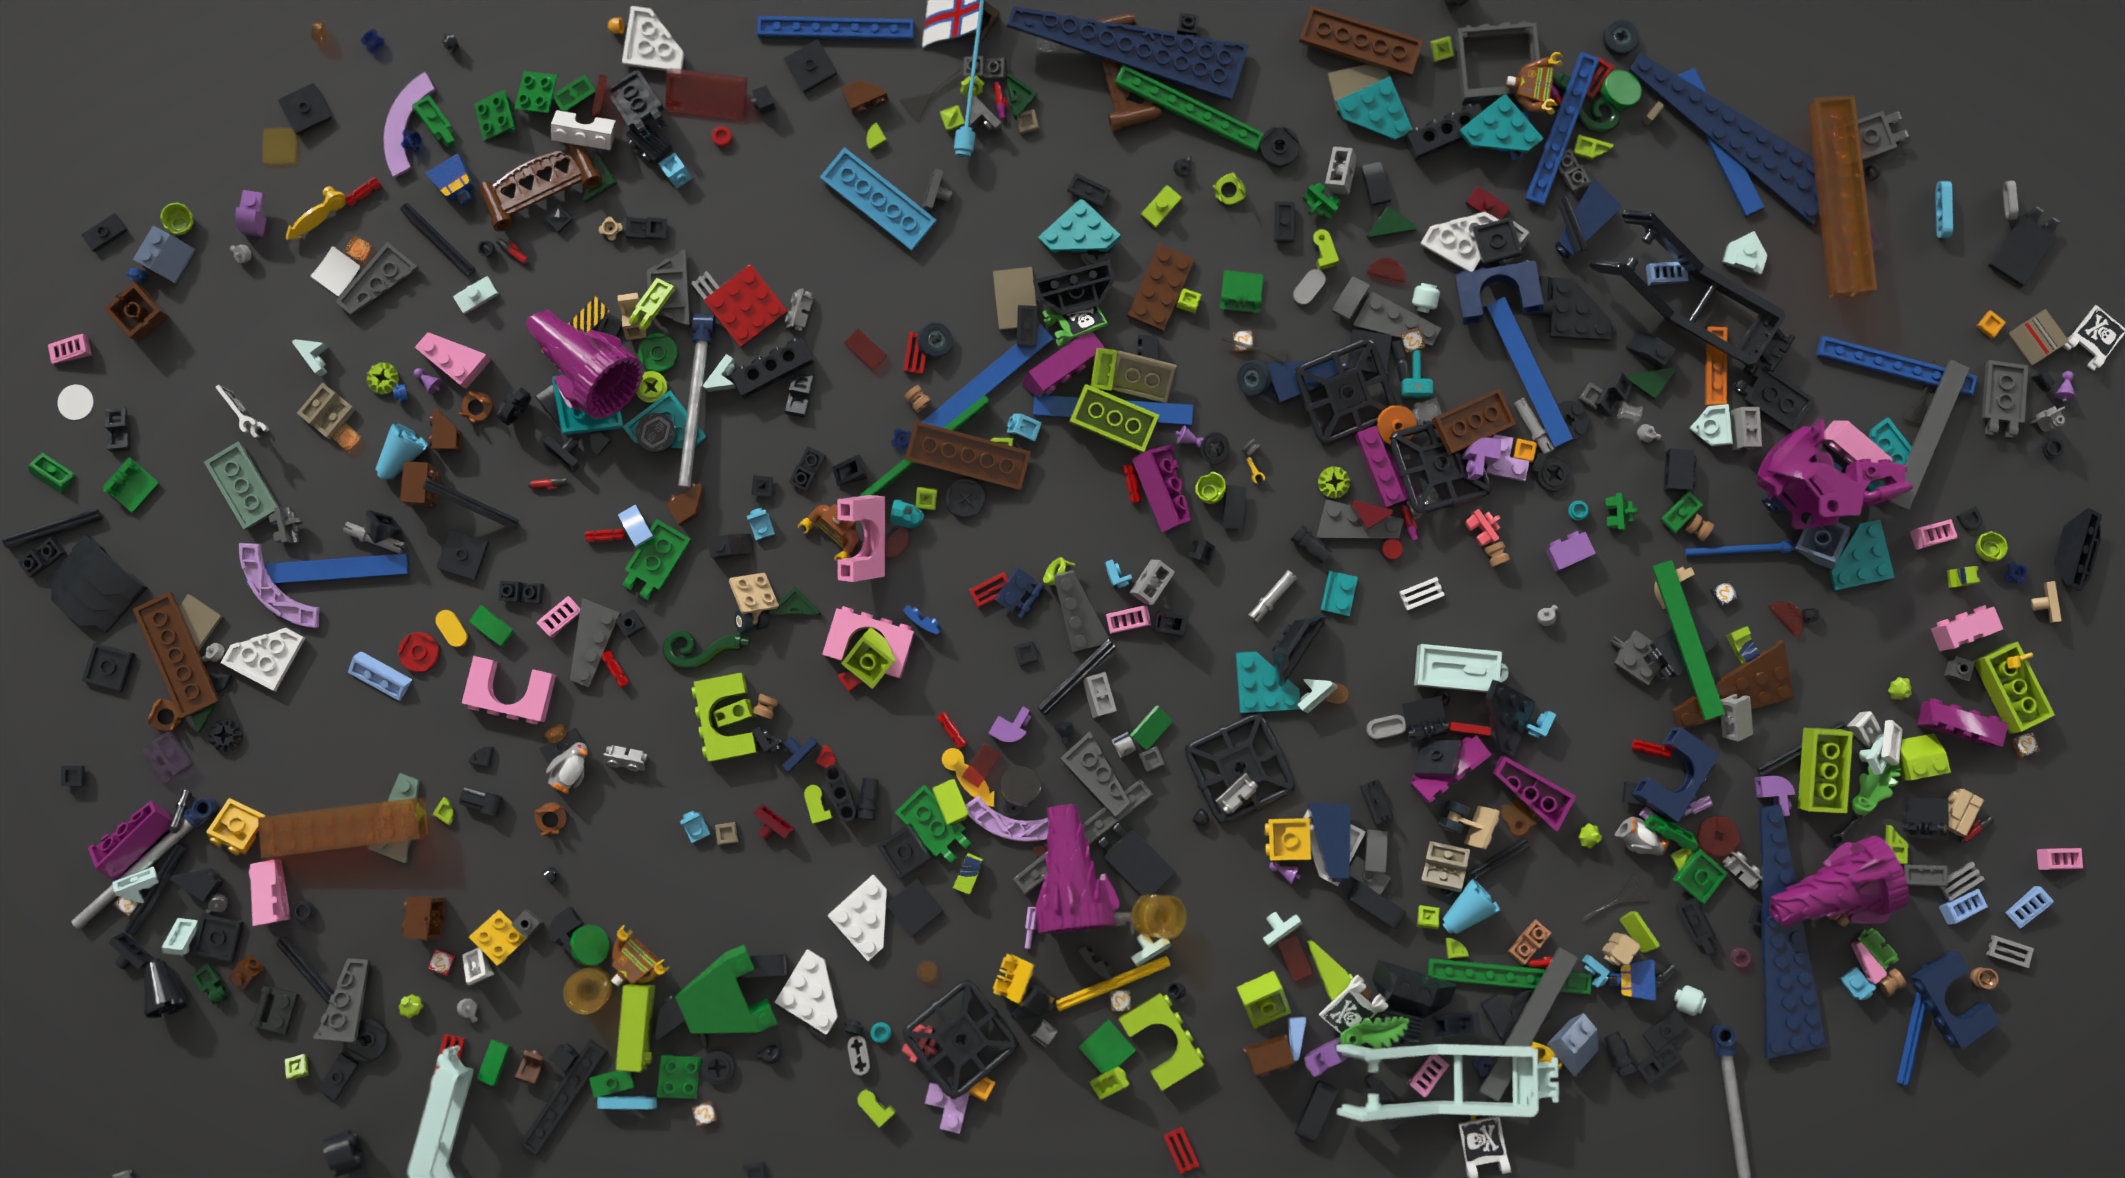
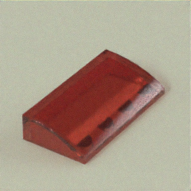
M669 68L666 72L665 111L743 120L748 77Z

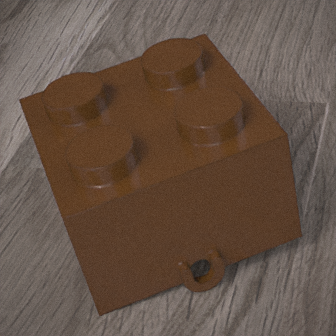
M135 282L123 292H118L115 295L116 298L104 308L122 330L137 342L144 339L169 317L144 287Z
M404 461L400 502L404 503L405 507L435 508L436 503L439 501V496L425 490L423 485L427 479L440 483L441 474L438 472L439 469L429 463Z
M407 896V900L404 903L405 920L401 926L403 938L422 940L442 938L443 922L447 918L444 914L446 897Z
M1286 1034L1243 1048L1255 1076L1264 1077L1270 1075L1271 1070L1279 1069V1071L1286 1070L1291 1067L1290 1064L1295 1063Z

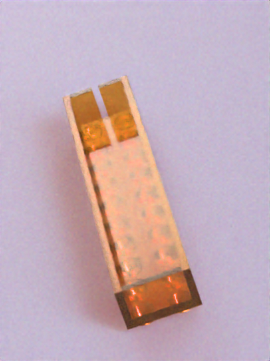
M1855 95L1815 98L1807 105L1829 298L1848 297L1849 295L1851 297L1867 296L1877 290Z

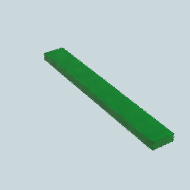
M1125 65L1122 66L1115 80V85L1255 153L1264 135L1263 132Z
M985 395L982 396L944 428L953 431L959 430L989 406V399ZM904 459L860 494V496H877L913 467L916 462Z
M1670 560L1654 565L1652 570L1703 719L1708 720L1724 715L1725 712L1673 561Z
M1428 958L1427 975L1453 982L1536 989L1546 969ZM1570 972L1559 992L1591 995L1592 974Z

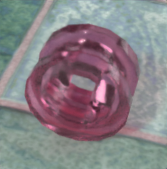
M1737 947L1731 951L1730 960L1733 964L1744 967L1749 964L1751 956L1747 950ZM1739 952L1745 955V958H1742L1740 963L1736 959V956H1739Z

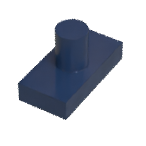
M790 737L783 746L792 756L782 766L788 772H791L819 743L811 737L801 747Z

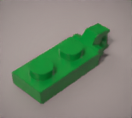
M430 96L412 104L413 110L437 141L442 140L447 149L455 145V140L451 135L453 134L451 124Z
M1650 814L1644 821L1645 827L1651 832L1658 831L1665 839L1676 841L1682 848L1687 847L1694 851L1698 847L1693 833L1663 817L1658 818Z

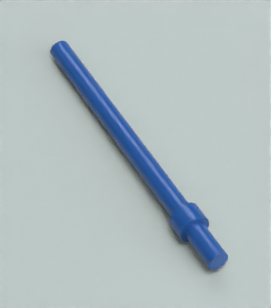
M1781 541L1777 544L1685 549L1684 552L1685 557L1777 551L1791 553V551L1795 550L1798 542Z

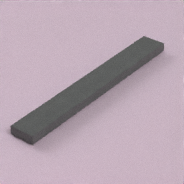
M1954 360L1948 362L1904 464L1907 466V472H1905L1906 482H1911L1913 489L1904 495L1896 496L1895 499L1889 500L1888 503L1905 511L1910 509L1970 369L1969 367Z
M1141 779L1124 791L1131 804L1118 817L1115 818L1106 807H1103L1083 823L1084 835L1089 844L1153 795ZM1045 854L1013 878L1024 894H1027L1044 880V875L1047 874Z
M1558 947L1504 1046H1530L1578 957ZM1498 1056L1480 1088L1482 1093L1498 1102L1513 1076V1056Z

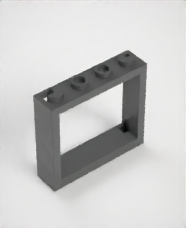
M1522 21L1518 24L1504 22L1497 26L1482 24L1479 27L1467 25L1466 27L1458 28L1455 34L1461 103L1496 101L1504 94L1511 100L1515 99L1516 89L1505 88V86L1468 89L1463 40L1527 35L1531 63L1540 59L1536 23H1525V21Z

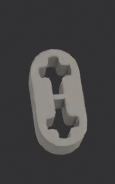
M856 1035L848 1042L851 1068L855 1074L864 1075L870 1069L869 1052L865 1038ZM855 1039L863 1043V1046L860 1047V1054H857L855 1047L852 1048ZM860 1056L862 1063L867 1065L863 1068V1071H860V1068L855 1066L858 1064V1057Z

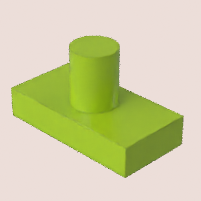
M1166 185L1141 213V216L1153 227L1157 228L1181 201L1182 197Z
M1096 348L1091 381L1092 387L1112 391L1118 351Z
M1119 1066L1089 1082L1100 1100L1129 1085L1125 1072Z

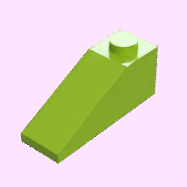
M1309 940L1307 944L1329 999L1334 1000L1349 987L1353 976L1352 974L1348 975L1317 944Z

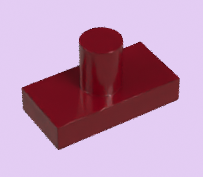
M1476 186L1465 202L1466 205L1478 213L1486 212L1499 220L1504 217L1510 208L1479 186Z
M764 804L759 806L753 813V815L765 823L758 832L759 836L765 840H768L774 831L783 838H787L795 829Z

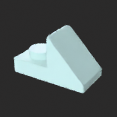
M296 339L292 341L315 374L322 377L327 373L324 368L326 364L319 356L320 353L328 348L327 345L320 342Z
M726 354L704 383L703 387L708 392L736 388L731 381L725 378L735 368L734 364L736 362L733 358Z
M1303 679L1312 692L1306 693L1297 705L1302 711L1309 713L1335 691L1338 686L1331 681Z
M154 866L114 881L115 895L144 903L141 889L150 888L158 883Z

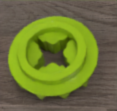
M378 362V364L371 366L370 371L367 372L366 382L372 391L378 394H387L393 391V388H396V384L399 382V374L391 364ZM384 373V376H386L390 380H382V382L380 383V380L375 376L382 375Z
M645 372L636 393L641 400L647 403L655 402L667 392V382L658 372ZM647 381L650 384L656 383L657 393L652 390L647 392L649 388L645 382Z
M1332 466L1322 471L1318 479V486L1325 496L1339 498L1348 491L1350 479L1347 472L1341 467ZM1333 474L1336 480L1342 481L1337 484L1336 490L1333 484H1326V482L1332 480Z

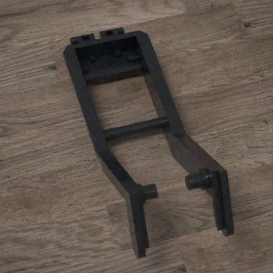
M1624 210L1621 216L1624 218L1625 223L1641 225L1645 229V235L1642 238L1644 243L1650 245L1655 239L1693 278L1708 285L1709 288L1687 319L1673 311L1635 273V267L1639 261L1634 257H1630L1627 263L1601 259L1592 260L1589 266L1599 273L1622 276L1666 320L1752 369L1757 361L1761 360L1762 363L1770 365L1769 371L1774 372L1783 358V355L1777 351L1780 350L1786 353L1796 338L1792 334L1786 337L1779 329L1786 317L1784 310L1705 266L1653 212ZM1715 291L1722 293L1758 314L1738 347L1695 324Z

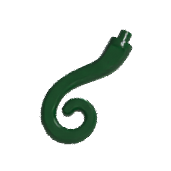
M1562 71L1558 74L1554 72L1552 85L1565 93L1570 77ZM1606 97L1596 99L1591 105V114L1596 119H1601L1603 116L1600 111L1601 106L1609 108L1611 116L1608 121L1603 123L1597 122L1588 116L1582 104L1577 119L1587 129L1593 132L1606 133L1617 127L1621 117L1620 111L1616 110Z
M679 630L667 636L663 643L662 651L664 657L671 665L681 669H692L707 663L722 651L741 650L742 646H749L750 639L742 638V634H729L717 639L698 656L680 658L673 651L674 643L679 639L686 640L687 646L680 649V654L689 655L694 651L696 642L691 633Z

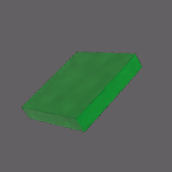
M1697 848L1673 878V881L1693 898L1696 897L1700 904L1704 905L1728 873L1706 853Z
M1109 1019L1078 1046L1102 1074L1120 1066L1136 1051Z

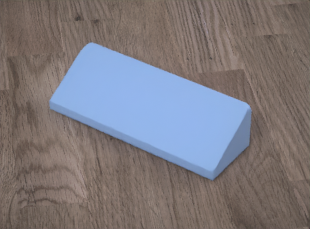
M363 652L353 656L348 670L349 674L398 701L402 700L412 681L411 678Z

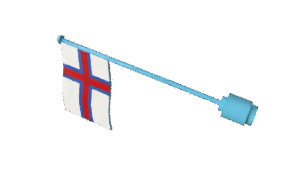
M929 0L922 48L937 41L960 37L976 30L965 126L960 127V130H956L954 143L955 155L971 157V153L974 150L976 133L968 126L984 0Z

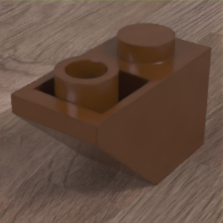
M861 80L841 88L852 115L855 113L862 114L868 110L867 108L873 105L880 106L888 99L885 89Z
M433 409V414L430 415V426H432V434L429 436L430 446L437 452H461V431L441 411Z
M701 483L691 484L690 488H686L684 493H677L668 499L669 502L666 503L680 526L685 525L699 515L705 491Z

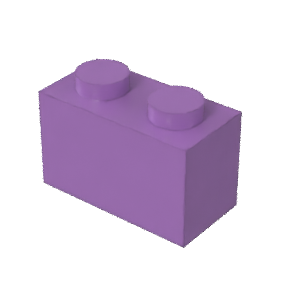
M1576 531L1567 535L1568 540L1561 542L1558 539L1549 544L1550 548L1545 551L1555 572L1596 554L1586 532L1579 534Z

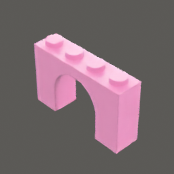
M866 495L838 499V520H859L864 529V542L860 552L852 558L838 560V580L856 582L884 577L885 497Z
M843 606L842 610L836 608L822 655L843 661L852 636L859 630L872 627L884 635L895 657V662L885 674L901 679L915 632L911 631L912 627L900 624L898 627L892 625L891 620L884 618L878 621L872 619L873 615L864 612L858 615L853 613L854 609Z
M473 656L462 703L468 705L467 709L479 711L480 708H485L488 714L499 716V712L507 714L506 718L514 720L524 717L526 722L538 725V721L545 722L556 675L532 669L525 696L517 703L505 705L495 697L493 692V680L498 662Z

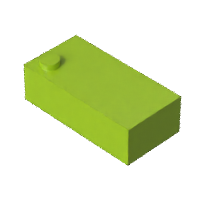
M1085 384L1069 423L1144 453L1159 415Z
M2018 642L2006 644L1973 660L1975 662L1974 666L2000 718H2002V722L2008 723L2007 731L2009 734L2022 732L2055 715L2028 660L2020 661L2021 667L2008 668V657L2025 655Z
M1803 728L1798 796L1799 809L1813 812L1847 813L1853 732L1841 729Z
M630 983L623 986L616 1070L641 1072L652 1063V1052L649 1051L655 985Z

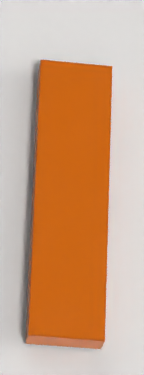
M1728 327L1706 328L1709 332L1727 341ZM1706 343L1705 406L1727 404V354Z

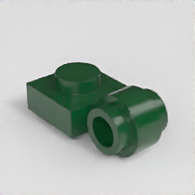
M210 963L191 975V978L201 992L209 990L207 997L212 1004H219L227 998L226 996L229 994L227 989L223 985L216 986L221 981V978Z

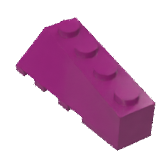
M1093 332L1081 335L1030 370L1022 386L1039 397L1045 393L1049 395L1060 382L1062 385L1072 378L1071 375L1077 372L1079 374L1086 369V364L1091 361L1094 363L1096 348L1104 349L1105 347Z
M1373 426L1357 432L1354 438L1381 506L1388 509L1409 501L1402 478H1399L1398 475L1399 469L1396 460L1382 442L1377 427ZM1413 485L1416 497L1421 496Z
M1173 444L1147 450L1132 459L1162 533L1176 529L1191 521L1186 497L1181 493L1182 480L1178 479L1176 472L1178 463L1177 460H1173Z
M1937 699L1922 702L1917 721L1918 726L1994 748L2003 747L2008 723L2001 722L2002 718L1996 716L1984 717L1982 712L1975 710L1963 711V707L1950 704L1949 707L1943 705V701Z
M1468 735L1461 740L1463 746L1455 777H1416L1415 775L1411 777L1413 781L1409 784L1423 803H1431L1435 799V795L1437 796L1445 792L1450 787L1449 784L1459 781L1466 775L1467 771L1470 772L1491 756L1477 735L1473 737Z
M1505 756L1499 758L1491 773L1492 776L1507 785L1550 827L1558 832L1576 798L1575 795Z
M151 800L131 815V821L119 824L116 832L112 835L107 833L101 838L102 842L97 846L95 844L91 845L88 850L95 869L114 881L123 875L134 861L139 860L142 854L149 847L153 846L164 832L169 830L172 821L170 812Z

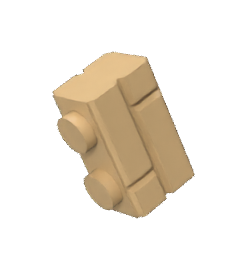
M1956 789L1948 796L1949 831L1958 836H1967L1984 799L1973 795L1965 789Z
M1613 933L1609 943H1606L1603 947L1602 953L1606 955L1604 959L1613 965H1628L1633 958L1632 955L1636 954L1639 950L1640 944L1625 934Z

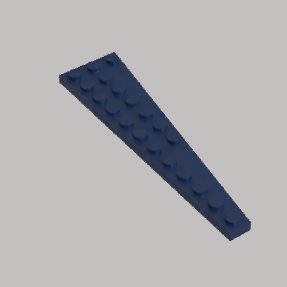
M1013 6L1007 23L1008 28L1120 65H1125L1129 68L1231 101L1249 46L1248 44L1230 41L1221 42L1211 38L1203 39L1187 34L1184 36L1169 31H1159L1157 29L1108 21L1105 23L1089 18L1080 19L1071 15L1062 16L1053 12H1042Z
M1642 53L1637 56L1628 72L1648 89H1651L1660 99L1668 102L1674 111L1681 113L1686 118V121L1691 125L1694 124L1702 131L1701 133L1706 138L1709 137L1740 163L1752 177L1760 180L1767 190L1773 191L1779 200L1793 208L1792 211L1810 226L1815 223L1843 175Z
M1780 804L1759 808V837L1762 859L1760 874H1762L1761 894L1763 900V907H1761L1762 961L1765 983L1763 999H1765L1764 1019L1766 1024L1764 1049L1765 1058L1768 1059L1826 1047L1803 921L1783 927L1781 922H1777L1772 918L1769 912L1771 896L1787 891L1786 887L1796 884L1783 811Z

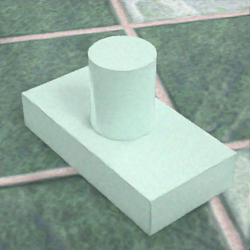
M486 276L473 285H469L453 297L461 311L467 314L499 295L489 277Z
M1878 734L1871 749L1861 750L1859 753L1860 760L1868 762L1874 775L1882 774L1888 763L1881 757L1884 734Z
M1276 912L1272 913L1266 920L1274 931L1263 938L1264 942L1270 948L1302 925L1301 920L1297 915H1294L1284 923Z
M178 918L162 946L163 953L182 956L187 954L190 950L189 944L199 927L198 920Z
M1144 932L1136 938L1143 950L1131 958L1135 965L1139 967L1172 945L1166 936L1153 943L1148 933Z

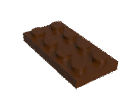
M1158 244L1127 317L1164 332L1195 259Z
M1500 388L1432 418L1448 455L1472 445L1478 439L1487 438L1516 425Z

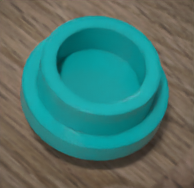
M1574 501L1570 504L1568 513L1573 520L1581 521L1587 517L1589 509L1583 501Z
M884 1022L876 1023L871 1029V1037L877 1043H884L891 1036V1029Z

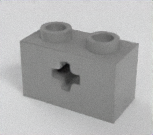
M1333 147L1325 181L1330 193L1349 195L1357 161L1353 148Z
M1150 560L1129 593L1144 604L1153 605L1175 571L1161 560Z

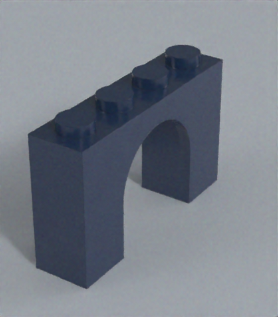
M1523 260L1517 264L1510 265L1506 263L1501 264L1499 267H1483L1477 271L1470 272L1465 270L1455 274L1463 325L1483 322L1480 295L1485 287L1498 282L1507 283L1517 290L1523 315L1543 312L1544 303L1536 262Z
M1672 727L1662 744L1677 754L1685 764L1686 777L1682 786L1671 792L1652 778H1641L1631 795L1663 818L1671 822H1679L1686 815V809L1689 804L1695 800L1699 787L1706 782V776L1716 765V759L1719 754L1684 728Z
M1947 951L1910 976L1913 981V988L1923 998L1924 1006L1932 1013L1934 1023L1944 1033L1946 1043L1951 1047L1963 1049L2001 1022L1989 1004L1978 1003L1957 1017L1948 1011L1945 1004L1946 989L1951 982L1967 972L1969 968L1959 952Z

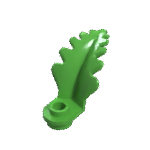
M1887 763L1883 773L1874 775L1871 767L1868 766L1869 775L1861 774L1859 776L1860 793L1852 801V810L1859 815L1865 816L1876 808L1879 801L1891 797L1893 791L1889 787L1898 784L1894 777L1900 776V773L1897 771L1901 770V765L1892 766Z
M1387 1017L1383 1023L1380 1018H1376L1374 1023H1372L1370 1019L1365 1018L1361 1024H1354L1343 1031L1340 1035L1341 1044L1355 1046L1368 1043L1375 1049H1382L1381 1043L1391 1047L1390 1038L1398 1042L1399 1038L1397 1035H1404L1403 1029H1408L1409 1019L1400 1017L1398 1020L1397 1017H1393L1391 1021Z

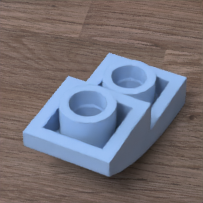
M636 505L618 514L636 547L654 538Z

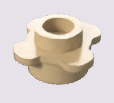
M607 217L602 226L599 227V232L608 236L609 240H615L617 233L622 231L623 227L620 223H616L612 217Z

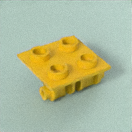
M500 910L469 936L497 966L504 963L507 957L527 939L511 925L512 922Z
M1007 954L1001 964V967L1007 969V971L999 969L1000 972L1006 974L1005 976L997 975V977L1004 980L996 979L993 993L1021 1004L1026 994L1029 979L1033 974L1034 965L1014 955Z

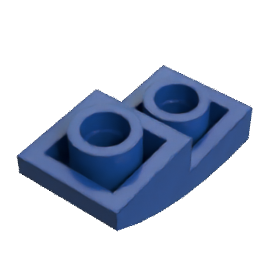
M907 606L903 609L904 613L920 628L937 636L941 634L938 630L941 626L935 618L930 620L927 616L921 621L922 615L916 607L912 609L910 606Z

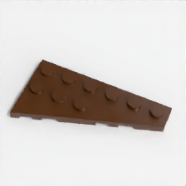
M1784 641L1776 642L1775 646L1769 650L1762 651L1758 657L1737 667L1720 678L1721 681L1715 684L1720 699H1725L1734 694H1737V699L1743 696H1750L1751 710L1794 698ZM1694 696L1672 709L1676 727L1684 729L1721 719V716L1704 720L1697 698Z

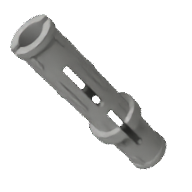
M1525 397L1515 402L1513 405L1533 435L1531 438L1533 441L1536 440L1543 454L1546 455L1553 451L1555 448L1546 435V429L1543 430Z
M349 521L346 522L345 526L347 528H343L344 534L359 538L361 542L367 541L374 544L363 527ZM388 538L375 545L401 554L403 552L401 548L405 547V542Z
M1287 570L1264 598L1261 597L1260 603L1253 611L1248 614L1250 618H1253L1254 622L1258 623L1268 610L1271 611L1275 602L1297 579L1295 575L1292 576V572Z

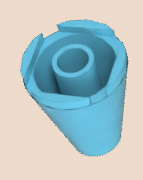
M392 424L376 466L377 475L384 480H393L403 471L404 461H414L427 448V442L422 437L418 440L415 432L400 424Z
M1472 879L1444 916L1443 920L1445 923L1443 926L1450 934L1452 932L1458 934L1498 913L1500 908L1496 902H1491L1492 899L1489 893L1477 881Z

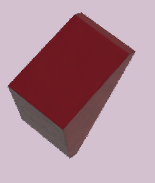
M1355 500L1352 501L1350 506L1365 531L1388 518L1393 512L1391 509Z

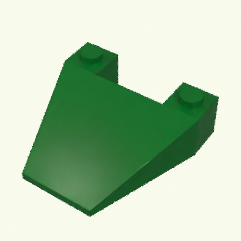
M745 945L725 952L675 996L691 1034L760 1032L777 1024L768 999L766 998L751 1006H747L737 983L736 977L754 970Z

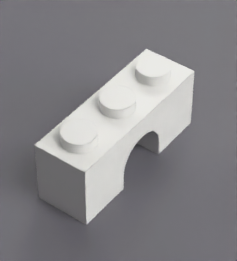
M556 110L551 123V140L610 150L615 139V120L596 117L593 123L585 125L576 122L575 113Z

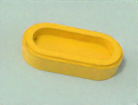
M449 610L440 611L436 616V625L447 642L455 647L465 645L468 640V633L455 613Z

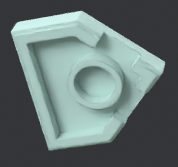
M1755 231L1729 243L1722 263L1761 275L1767 254Z
M1729 404L1708 406L1689 429L1712 447L1732 445Z

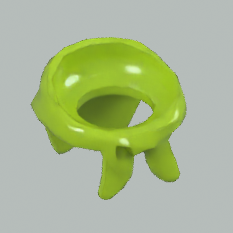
M1235 173L1225 175L1217 182L1216 186L1213 185L1217 200L1226 205L1237 204L1246 196L1245 186ZM1227 182H1232L1237 187L1236 194L1231 198L1224 197L1221 192L1222 186Z
M1062 557L1054 560L1047 568L1043 577L1044 584L1056 586L1054 579L1056 568L1061 565L1056 574L1063 573L1066 570V566H1075V563H1070Z

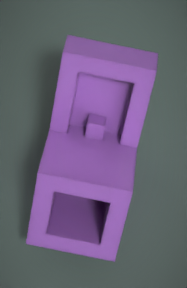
M246 190L242 192L240 207H236L235 220L237 229L244 235L263 237L267 218L262 215L265 198L263 193Z
M1481 438L1466 448L1462 459L1469 460L1466 467L1468 479L1477 480L1483 476L1484 463L1494 464L1500 460L1502 440Z
M1022 707L1013 724L998 716L989 734L1006 743L1019 741L1027 733L1021 729V726L1026 727L1031 718L1028 715L1030 710Z
M1780 776L1755 777L1757 797L1773 796L1774 805L1780 804L1782 806L1783 816H1790L1791 801L1787 795H1795V790L1791 783Z
M1340 1037L1306 1054L1304 1058L1306 1066L1313 1077L1348 1057L1342 1055V1052L1337 1051L1336 1045L1341 1044Z

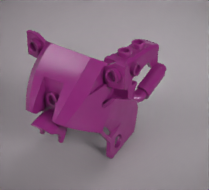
M1819 419L1811 427L1803 426L1776 443L1761 463L1757 475L1758 481H1756V485L1767 492L1768 500H1771L1773 495H1775L1792 513V527L1797 530L1837 525L1839 516L1859 515L1862 507L1895 499L1896 496L1904 495L1913 489L1912 483L1906 482L1905 472H1907V466L1891 463L1890 459L1878 460V463L1871 462V459H1860L1858 462L1847 465L1845 474L1836 470L1831 455L1820 451L1822 449V442L1825 440L1824 419ZM1883 480L1887 485L1876 488L1873 492L1865 490L1869 483ZM1785 492L1798 507L1794 508L1782 493ZM1803 512H1807L1812 516V521L1809 524L1801 521V514Z

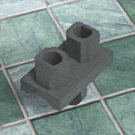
M278 506L274 508L275 512L269 515L270 523L278 525L279 531L273 535L274 541L276 543L300 542L297 532H299L298 525L303 523V519L296 518L295 512H292V507L282 508Z

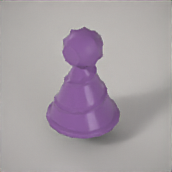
M421 368L414 370V377L417 379L421 378L428 394H433L436 390L440 391L441 378L424 375V370Z
M2070 371L2063 373L2064 383H2062L2058 392L2055 393V397L2063 400V402L2076 398L2070 382L2073 380L2074 374Z
M1183 426L1180 432L1176 431L1175 435H1178L1177 444L1196 443L1197 447L1200 448V441L1204 439L1201 437L1197 439L1186 426Z
M1271 861L1269 864L1270 870L1279 871L1290 884H1292L1294 878L1300 879L1301 877L1297 874L1299 866H1280L1277 861Z

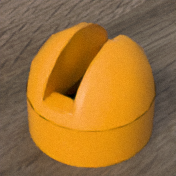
M613 18L609 21L608 29L612 33L623 34L624 23L622 18Z

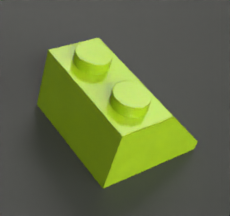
M870 627L841 664L873 689L895 662V657L887 640Z
M1934 733L1901 739L1899 764L1901 765L1902 781L1951 773L1946 751Z
M1274 971L1236 987L1254 1029L1291 1013L1283 988Z

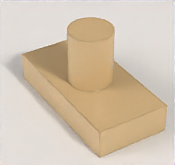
M2055 581L2044 583L2046 597L2031 599L2032 610L2048 609L2050 623L2060 622L2062 620Z

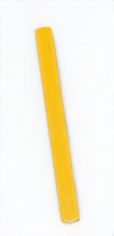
M1167 956L1161 957L1117 975L1110 980H1105L1061 998L1055 1002L1059 1011L1065 1010L1170 966Z

